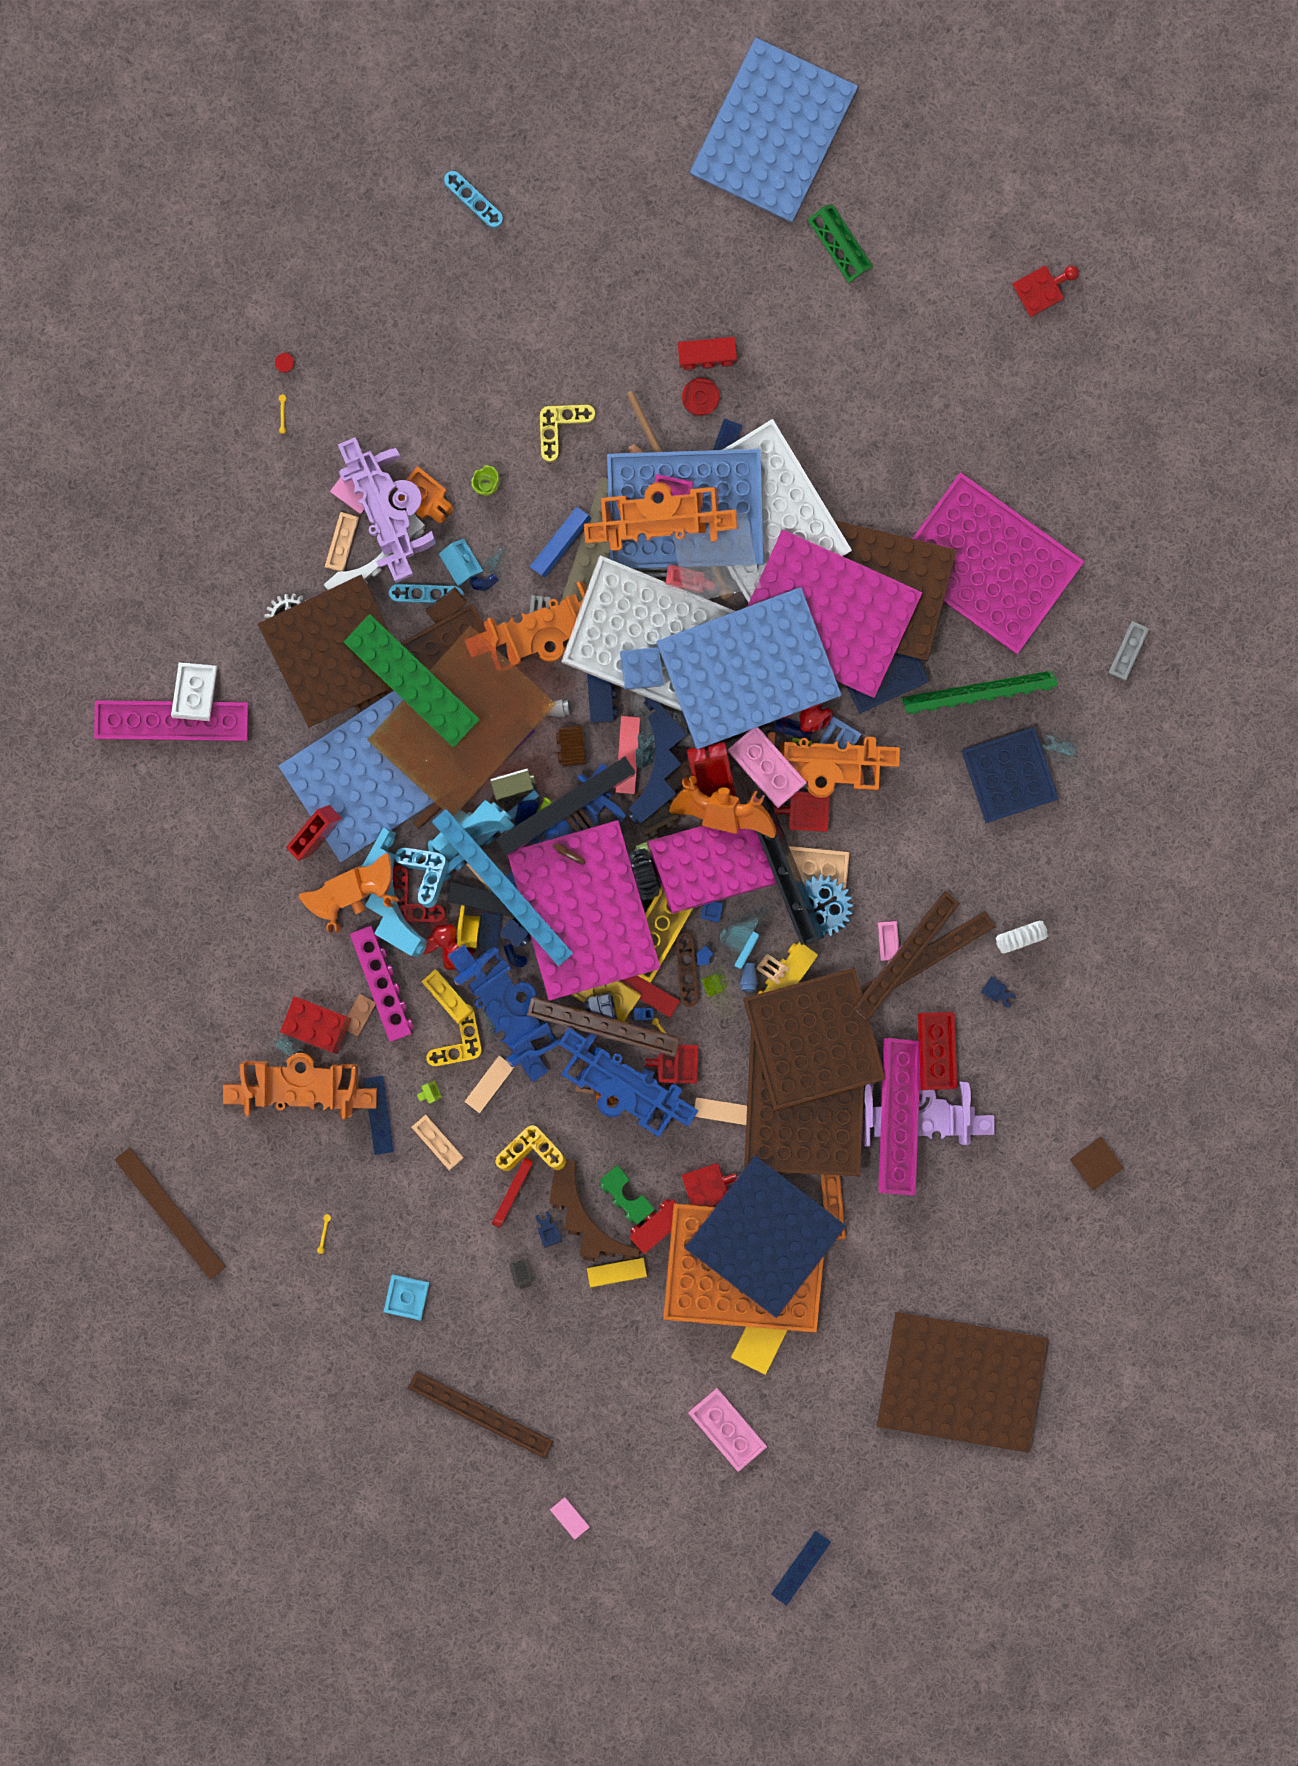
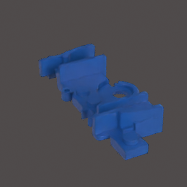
M461 945L447 955L459 972V975L454 978L455 984L459 986L474 976L475 980L469 983V989L473 995L479 996L474 1001V1005L477 1008L485 1006L484 1011L495 1026V1033H498L500 1030L504 1031L505 1036L500 1041L505 1042L512 1052L507 1057V1062L511 1067H515L520 1063L531 1082L536 1081L549 1072L539 1056L556 1047L559 1040L553 1037L547 1022L542 1021L539 1023L535 1017L527 1015L532 996L537 997L535 988L526 982H519L516 985L512 984V981L506 974L511 968L500 957L497 947L490 948L474 960L465 945ZM494 955L498 963L485 974L481 968ZM520 991L525 992L527 995V999L523 1003H519L516 1000V995ZM547 1034L551 1041L541 1048L535 1049L530 1041Z
M567 1028L558 1045L574 1055L560 1076L569 1079L579 1088L587 1085L600 1093L601 1096L597 1099V1106L602 1114L607 1117H617L625 1109L638 1118L637 1125L649 1130L656 1137H660L671 1117L687 1127L690 1125L698 1110L678 1098L682 1092L680 1087L671 1085L667 1091L657 1084L656 1079L652 1084H647L645 1081L647 1073L640 1074L626 1064H618L622 1061L620 1054L613 1055L611 1059L608 1052L596 1046L591 1054L587 1052L597 1035L590 1033L587 1038H584L572 1029ZM579 1059L589 1064L576 1078L567 1074L571 1066ZM611 1096H615L618 1099V1105L614 1108L609 1107L607 1104V1100ZM655 1108L663 1112L657 1130L648 1126Z

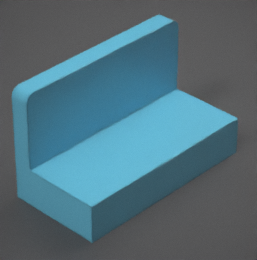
M464 538L451 543L439 553L458 586L469 578L483 572Z

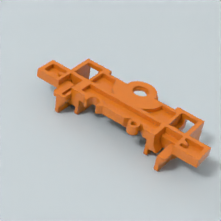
M657 482L651 484L645 490V499L630 500V497L627 496L601 498L603 522L584 524L585 543L610 542L611 550L622 551L623 541H632L634 539L636 542H639V536L643 533L646 535L647 541H650L653 537L672 536L674 533L676 538L682 540L686 537L685 531L689 534L706 533V523L710 526L711 542H717V531L738 529L737 510L719 511L718 488L690 489V494L672 496L671 491L673 490L670 486ZM656 492H661L664 495V500L661 503H655L653 500V495ZM703 492H711V512L701 513ZM609 501H617L621 516L620 521L613 520Z
M578 581L576 584L584 600L587 589L583 582ZM576 594L565 597L566 599L562 600L560 605H558L556 599H551L548 603L550 609L544 607L527 615L521 613L523 619L520 623L514 622L513 617H511L509 622L497 625L495 619L488 618L484 622L485 632L465 639L470 655L474 658L490 651L499 673L522 664L520 659L537 652L540 655L539 658L544 661H556L565 652L563 642L570 639L583 600L578 602ZM548 641H552L556 645V649L553 652H547L544 648ZM507 644L510 664L501 668L496 648Z
M770 732L768 739L773 745H775V732ZM866 737L864 739V746L851 745L847 742L845 749L838 747V741L834 744L813 743L811 746H808L809 741L806 738L800 739L799 746L795 742L779 743V752L801 777L808 782L807 790L809 793L818 798L831 795L835 790V783L853 784V790L870 789L878 791L880 766L899 767L900 747H876L875 737ZM861 766H871L874 786L864 785ZM818 777H824L827 780L825 787H817L815 782Z
M305 1053L291 1055L286 1061L287 1067L269 1066V1061H243L240 1064L241 1084L223 1085V1104L244 1105V1113L248 1117L251 1115V1099L255 1097V1106H262L263 1108L277 1102V1110H283L286 1107V1103L289 1106H305L314 1110L315 1103L320 1102L323 1104V1110L327 1107H330V1110L340 1109L342 1119L351 1117L353 1108H377V1088H358V1064L333 1063L330 1068H315L314 1060ZM303 1062L306 1065L305 1072L298 1073L295 1070L296 1063ZM248 1065H256V1077L259 1085H249L247 1080ZM343 1068H351L349 1088L340 1087Z

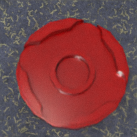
M706 378L693 379L685 385L682 391V402L685 409L696 416H705L712 413L719 403L718 388L711 380Z

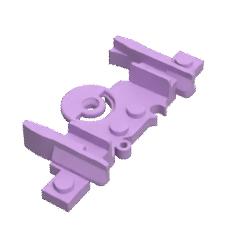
M356 437L338 444L347 465L346 468L340 470V476L343 482L353 480L355 495L358 493L364 494V497L358 500V503L364 506L370 523L374 524L369 527V533L372 536H377L384 555L392 551L394 553L376 561L379 568L388 565L395 583L413 576L406 558L436 544L433 532L430 531L425 536L410 542L407 532L410 528L408 517L419 509L421 493L414 483L407 480L393 482L390 475L383 473L380 469L396 459H402L396 448L386 450L376 456H373L371 451L362 454ZM396 487L398 491L393 495V503L400 509L406 508L407 511L396 510L389 503V495ZM400 495L405 496L404 501L398 500Z
M959 1082L962 1106L949 1105L946 1100L936 1099L935 1090H921L919 1087V1107L925 1103L926 1097H930V1100L924 1109L919 1110L918 1136H928L932 1139V1133L939 1131L941 1139L946 1135H958L959 1144L969 1145L971 1143V1135H994V1115L975 1116V1107H970L971 1092L967 1082ZM874 1083L867 1084L864 1088L865 1108H863L862 1145L870 1147V1127H874L875 1137H880L882 1106L873 1107L872 1092Z

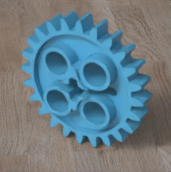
M821 874L818 880L813 875L812 882L808 878L805 879L806 885L804 886L809 898L814 901L813 909L817 908L820 902L825 903L830 898L837 897L836 900L828 903L825 909L822 907L815 912V914H821L824 917V922L819 923L823 935L825 936L828 931L829 935L832 936L833 929L838 933L840 932L839 926L845 928L846 924L844 921L849 922L851 920L847 914H853L849 907L854 906V903L848 900L853 896H847L846 893L850 890L849 888L843 890L844 882L838 885V878L831 881V875L824 879L823 874ZM822 888H827L830 891L829 897H824L821 894ZM831 905H838L840 913H834L831 910Z

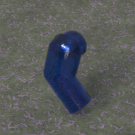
M491 574L487 579H479L474 576L470 579L469 583L474 590L487 591L499 579L494 574Z
M512 944L503 946L509 964L518 968H522L527 964V958L516 954Z

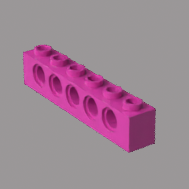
M369 926L350 933L389 1042H393L411 1035V1030L414 1029L411 1019H407L404 1013L407 1011L404 1000L400 1001L398 994L401 991L398 983H393L391 978L394 972L391 965H387L384 959L387 957L384 946L380 947L378 940L381 938L374 934L377 928L373 929V926ZM368 942H372L375 946L374 951L371 953H367L364 948ZM374 960L381 962V968L378 971H374L371 968V963ZM381 978H386L388 981V986L385 989H381L378 986V981ZM387 996H392L395 999V1003L391 1007H387L384 1003ZM394 1014L401 1016V1022L398 1025H394L391 1022V1017Z

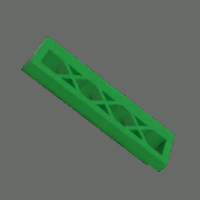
M833 204L822 207L808 219L848 283L873 268ZM819 216L824 221L823 227H819L815 221ZM828 233H832L834 236V243L828 241ZM838 248L843 250L844 259L839 258L837 255ZM848 264L852 265L856 270V273L852 276L848 272Z

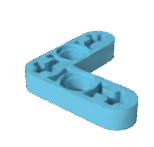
M410 848L399 849L395 854V860L400 866L426 871L418 894V901L426 908L433 907L438 900L449 864L448 860L440 853ZM422 856H425V862L423 864H418V859ZM440 860L442 861V863H441V864H438V866H437L435 863H433V862H437V863H438V862H440ZM436 876L438 878L437 882L430 885V878ZM430 895L431 898L425 901L424 898Z

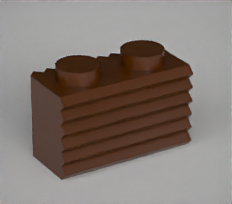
M582 726L559 728V733H556V743L561 745V752H557L558 763H562L563 767L586 765Z

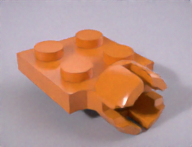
M417 466L406 479L414 483L421 493V505L414 514L422 520L430 516L436 522L442 523L447 518L444 517L445 515L440 510L442 509L448 515L453 510L451 503L444 498L447 490ZM400 495L398 500L404 501L405 496Z

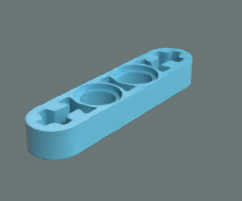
M450 171L445 175L444 181L447 188L491 228L501 226L503 222L502 214L459 173ZM450 176L452 178L456 176V181L459 185H461L462 182L464 183L462 186H460L458 191L455 190L458 187L454 183L449 184ZM470 189L472 191L471 197H462V190ZM477 202H484L486 208L483 211H477L475 209ZM489 208L492 209L489 211L492 216L498 215V223H490L491 218L486 214Z
M395 584L389 590V596L393 601L408 603L436 602L437 600L432 599L430 595L435 589L441 591V597L445 595L444 589H448L447 592H449L454 587L463 596L464 594L462 589L457 586ZM396 588H400L401 592H406L405 588H409V599H405L406 595H400L399 598H396L392 593L396 591ZM420 589L422 591L421 598L414 599L411 595L412 591Z

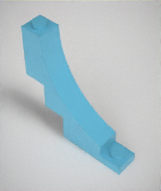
M383 828L362 867L372 865L383 854L388 853L392 863V882L386 894L395 895L393 888L395 854L388 851V848L393 845L396 833ZM371 894L365 906L383 916L374 934L410 956L419 957V955H422L426 949L425 944L427 940L421 937L407 923L397 902L391 901L394 907H386L383 904V898Z

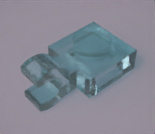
M642 732L638 735L639 748L636 749V767L644 768L653 763V745H650L654 741L653 734L648 735L647 740L645 739V733Z
M1045 736L1046 739L1051 741V745H1042L1043 749L1052 750L1071 758L1075 756L1077 749L1072 748L1073 744L1062 741V744L1056 743L1053 736Z
M277 1037L273 1041L289 1057L295 1053H305L301 1049L294 1050L291 1048L293 1044L285 1037L283 1039Z

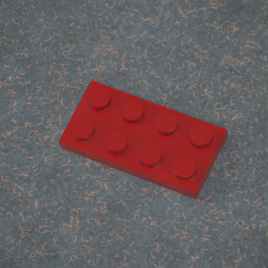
M918 1013L920 1089H957L955 1013Z

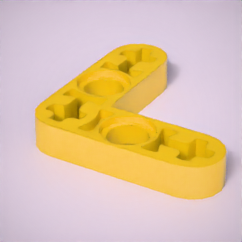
M471 1005L468 1006L473 1013L468 1018L469 1020L473 1019L474 1023L462 1025L461 1022L459 1024L463 1044L430 1050L427 1054V1062L430 1065L441 1066L476 1059L481 1055L482 1048L475 1012ZM467 1026H472L475 1029L472 1037H467L464 1034V1029ZM477 1038V1042H473L475 1048H478V1051L475 1053V1056H472L471 1053H468L470 1043L466 1044L465 1040ZM453 1048L457 1049L460 1053L459 1058L456 1060L449 1057V1051ZM442 1050H446L447 1062H444V1058L438 1059V1063L430 1060L433 1052H436L437 1055H442Z
M532 1125L527 1127L496 1157V1165L502 1171H510L532 1149L554 1170L562 1169L566 1164V1158L539 1128ZM531 1132L535 1133V1138L531 1137ZM524 1138L529 1142L528 1145L523 1141ZM548 1143L549 1149L546 1152H541V1146ZM518 1144H523L522 1152L516 1153L515 1147ZM552 1154L558 1158L559 1162L557 1164L550 1157ZM503 1159H506V1160H507V1162H508L507 1165H505V1164L503 1163V1161H502Z

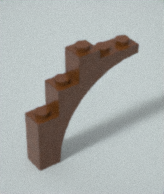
M566 1159V1164L562 1169L554 1170L549 1204H553V1208L564 1210V1206L568 1207L564 1230H568V1234L579 1236L580 1232L583 1233L580 1256H584L583 1260L595 1261V1258L599 1259L600 1251H603L605 1256L615 1257V1254H622L624 1259L634 1260V1257L639 1256V1248L624 1245L612 1239L601 1231L589 1218L581 1204L576 1188V1160Z

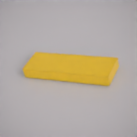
M437 969L421 981L457 1024L463 1022L473 1013Z
M644 1257L587 1268L590 1287L647 1277Z

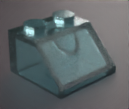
M754 918L731 925L728 929L724 928L718 938L721 940L720 944L740 955L759 920Z

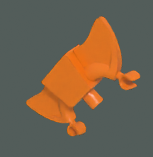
M691 776L689 780L685 777L682 780V785L686 789L675 797L669 809L671 814H687L703 820L702 826L737 834L741 828L755 830L771 838H774L776 835L774 823L769 813L761 805L764 795L761 799L755 796L758 791L753 793L751 800L747 804H740L738 797L729 795L730 791L728 788H720L718 792H714L711 797H708L695 786L697 782L696 777Z
M385 853L370 866L362 867L361 865L324 882L325 885L319 890L303 892L299 894V899L312 913L320 918L330 920L326 929L328 932H333L332 927L334 925L336 933L341 931V925L336 922L338 910L351 904L355 915L365 911L366 909L361 899L370 896L371 893L379 898H383V904L386 907H394L391 901L398 902V897L386 894L392 882L390 855Z

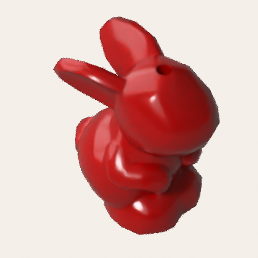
M822 704L800 711V729L803 732L821 731L830 723L833 711L828 708L822 709Z
M451 924L438 925L434 929L433 934L427 938L426 949L423 953L426 955L438 947L442 948L443 964L446 970L456 969L447 956L458 948L455 926ZM467 947V950L472 956L476 950L474 948Z

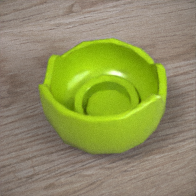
M484 465L482 469L476 470L471 480L472 488L479 495L490 496L494 494L500 486V476L496 469ZM484 480H487V481H489L490 483H481V482L484 481Z

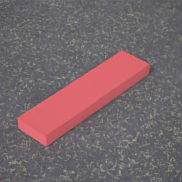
M621 716L618 761L626 757L636 773L633 777L616 787V792L636 793L641 717Z

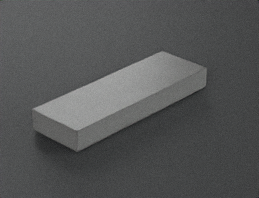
M1131 621L1108 674L1124 681L1127 680L1149 628Z

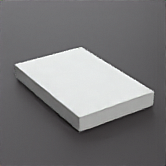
M179 663L171 713L172 718L210 721L217 666Z

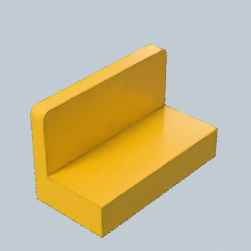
M461 905L457 946L465 945V947L476 948L480 916L465 915V905Z

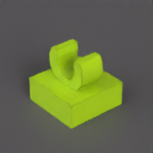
M435 1081L421 1086L423 1092L417 1094L419 1101L427 1099L429 1104L442 1099Z

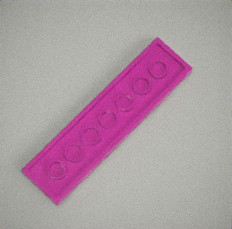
M95 701L94 739L248 741L249 703L213 702L210 721L172 718L173 702Z
M885 1038L883 1055L885 1080L882 1082L878 1193L915 1196L920 1087L919 1041Z

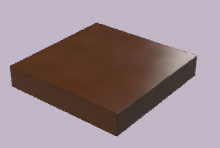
M1102 1137L1070 1159L1092 1191L1124 1169Z

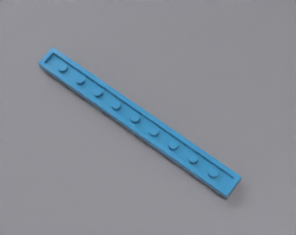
M447 809L432 821L558 966L574 954Z

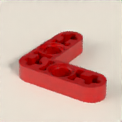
M403 866L393 868L394 893L398 888H402L405 891V896L402 899H398V902L405 901V905L400 904L401 911H404L403 916L407 922L443 921L446 917V910L442 906L434 905L428 910L429 912H435L436 908H438L442 912V916H438V919H435V916L428 915L429 919H426V907L421 904H409V871ZM399 869H402L401 871L405 873V876L401 878V883H405V886H394L395 882L399 883V878L395 876ZM416 908L423 910V916L420 919H416L413 916V911Z

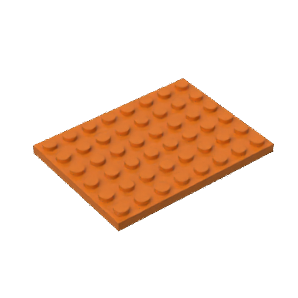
M674 1203L663 1320L817 1333L824 1256L782 1312L775 1318L684 1248L715 1207Z

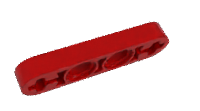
M525 1157L491 1223L498 1228L501 1227L533 1164L532 1160Z

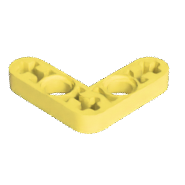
M590 405L547 406L541 410V454L546 462H554L558 458V424L590 423L595 418L593 407ZM575 409H579L578 413H584L585 409H588L592 415H589V419H585V416L580 415L579 420H575ZM549 410L551 414H554L550 419L551 424L555 423V426L547 425L543 427V423L547 424V418L543 417V414H546ZM565 410L573 412V417L570 420H565L562 417V413ZM551 429L554 431L555 436L553 439L548 440L544 437V432ZM544 442H556V445L551 444L552 451L555 452L552 458L544 455L545 452H548V445L544 446Z

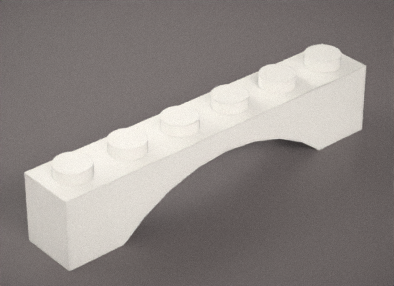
M413 514L408 517L410 528L407 532L410 541L414 537L418 539L425 532L423 530L425 525ZM382 551L377 558L359 569L337 572L324 586L329 590L361 574L366 584H368L367 579L371 576L373 578L382 571L376 561L394 553L392 551L384 555Z

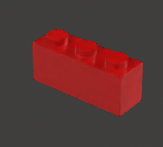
M735 337L678 342L680 368L689 371L694 370L695 366H703V369L714 368L716 364H722V367L733 366V363H737Z
M330 805L317 809L286 848L297 861L310 857L342 818Z
M667 1198L659 1205L661 1209L657 1213L652 1211L644 1218L646 1220L641 1226L637 1224L630 1230L632 1233L629 1236L643 1254L648 1252L671 1232L673 1205L676 1203L674 1199L669 1201Z

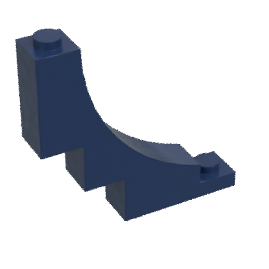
M643 696L645 699L644 705L649 711L654 710L648 717L655 740V761L646 788L636 802L628 808L630 812L628 816L635 824L639 822L641 825L676 797V793L665 780L681 767V763L671 753V750L687 737L686 733L658 701Z

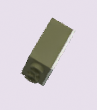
M528 769L490 779L497 802L531 793L534 791L533 787L537 786L534 775L529 774Z

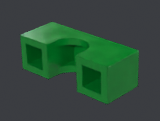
M617 1165L600 1179L602 1184L599 1186L606 1194L609 1192L614 1197L612 1201L619 1209L623 1207L627 1212L625 1217L631 1224L633 1222L638 1224L655 1208L643 1194L635 1200H628L623 1196L622 1188L630 1179Z

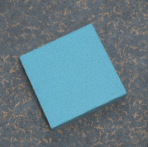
M752 932L734 967L742 969L759 934Z
M392 1274L384 1312L421 1321L430 1283Z

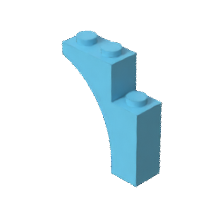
M486 800L483 801L473 814L470 812L466 814L460 809L454 816L474 840L489 832L509 831L515 826L510 821L512 817L494 802L490 804ZM441 832L430 843L449 861L459 853Z

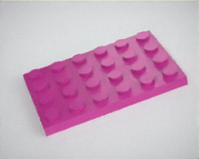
M700 826L647 842L671 914L777 884L755 830L740 828L738 833L734 834Z

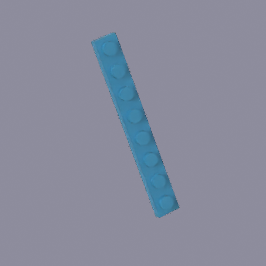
M535 790L507 813L512 817L510 821L513 819L518 821L524 815L523 811L527 807L532 809L539 803L537 799L540 796ZM506 830L486 833L478 837L475 842L480 847L484 844L487 847L495 840L494 835L498 832L502 834ZM460 853L449 862L443 883L451 877L450 873L454 869L459 871L466 865L465 859ZM436 876L430 878L429 884H435L438 878Z

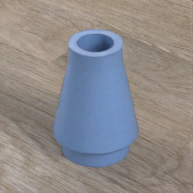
M744 963L740 981L741 991H757L759 985L754 963Z

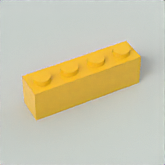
M800 942L798 944L793 943L788 950L789 957L786 960L782 958L780 961L789 968L788 972L784 970L783 974L785 976L778 978L779 984L768 978L765 982L768 985L764 991L759 990L757 994L799 983L818 954L807 946L801 945Z

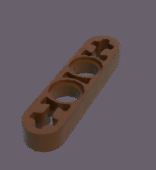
M681 933L676 939L680 996L684 1006L693 1007L698 1001L693 937L689 933ZM683 936L690 939V943H687V949L691 948L692 952H679V949L684 950L683 944L679 943ZM683 955H689L692 958V963L689 966L682 965L681 957ZM685 974L693 976V983L691 985L683 983L682 977ZM694 986L695 991L691 990V996H695V1000L692 1001V1004H688L687 1001H684V997H687V991L683 992L682 988Z

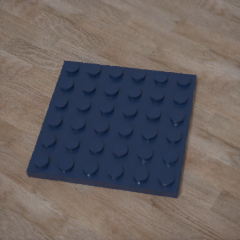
M754 1155L684 1248L777 1318L845 1229L846 1225Z

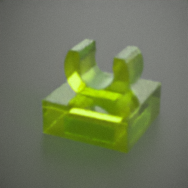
M715 974L702 979L708 997L724 992L723 989L727 988V985L721 986L719 980L724 978L723 975L718 976Z

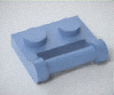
M832 717L830 724L818 743L826 744L836 727H839L842 730L834 743L838 741V747L845 749L847 742L855 745L861 733L837 718Z

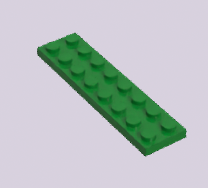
M371 614L344 641L362 661L453 748L481 720Z
M1045 671L901 697V702L906 713L918 714L921 712L920 710L928 709V711H935L942 706L951 708L964 702L966 704L977 703V700L981 699L991 701L995 700L998 696L1013 697L1015 693L1031 694L1037 689L1048 691L1052 690L1054 686H1058L1057 678L1052 671Z

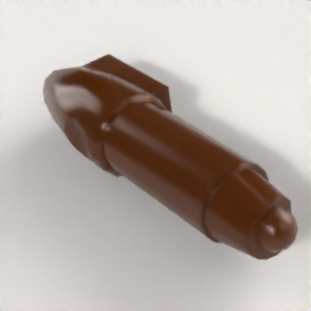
M559 844L553 845V848L562 856L581 865L586 863L585 859Z

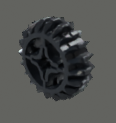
M639 848L630 852L629 860L640 898L642 900H650L657 897L659 889L648 851L645 848Z

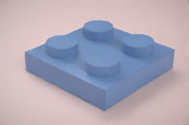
M659 647L620 652L625 690L662 687L664 685Z

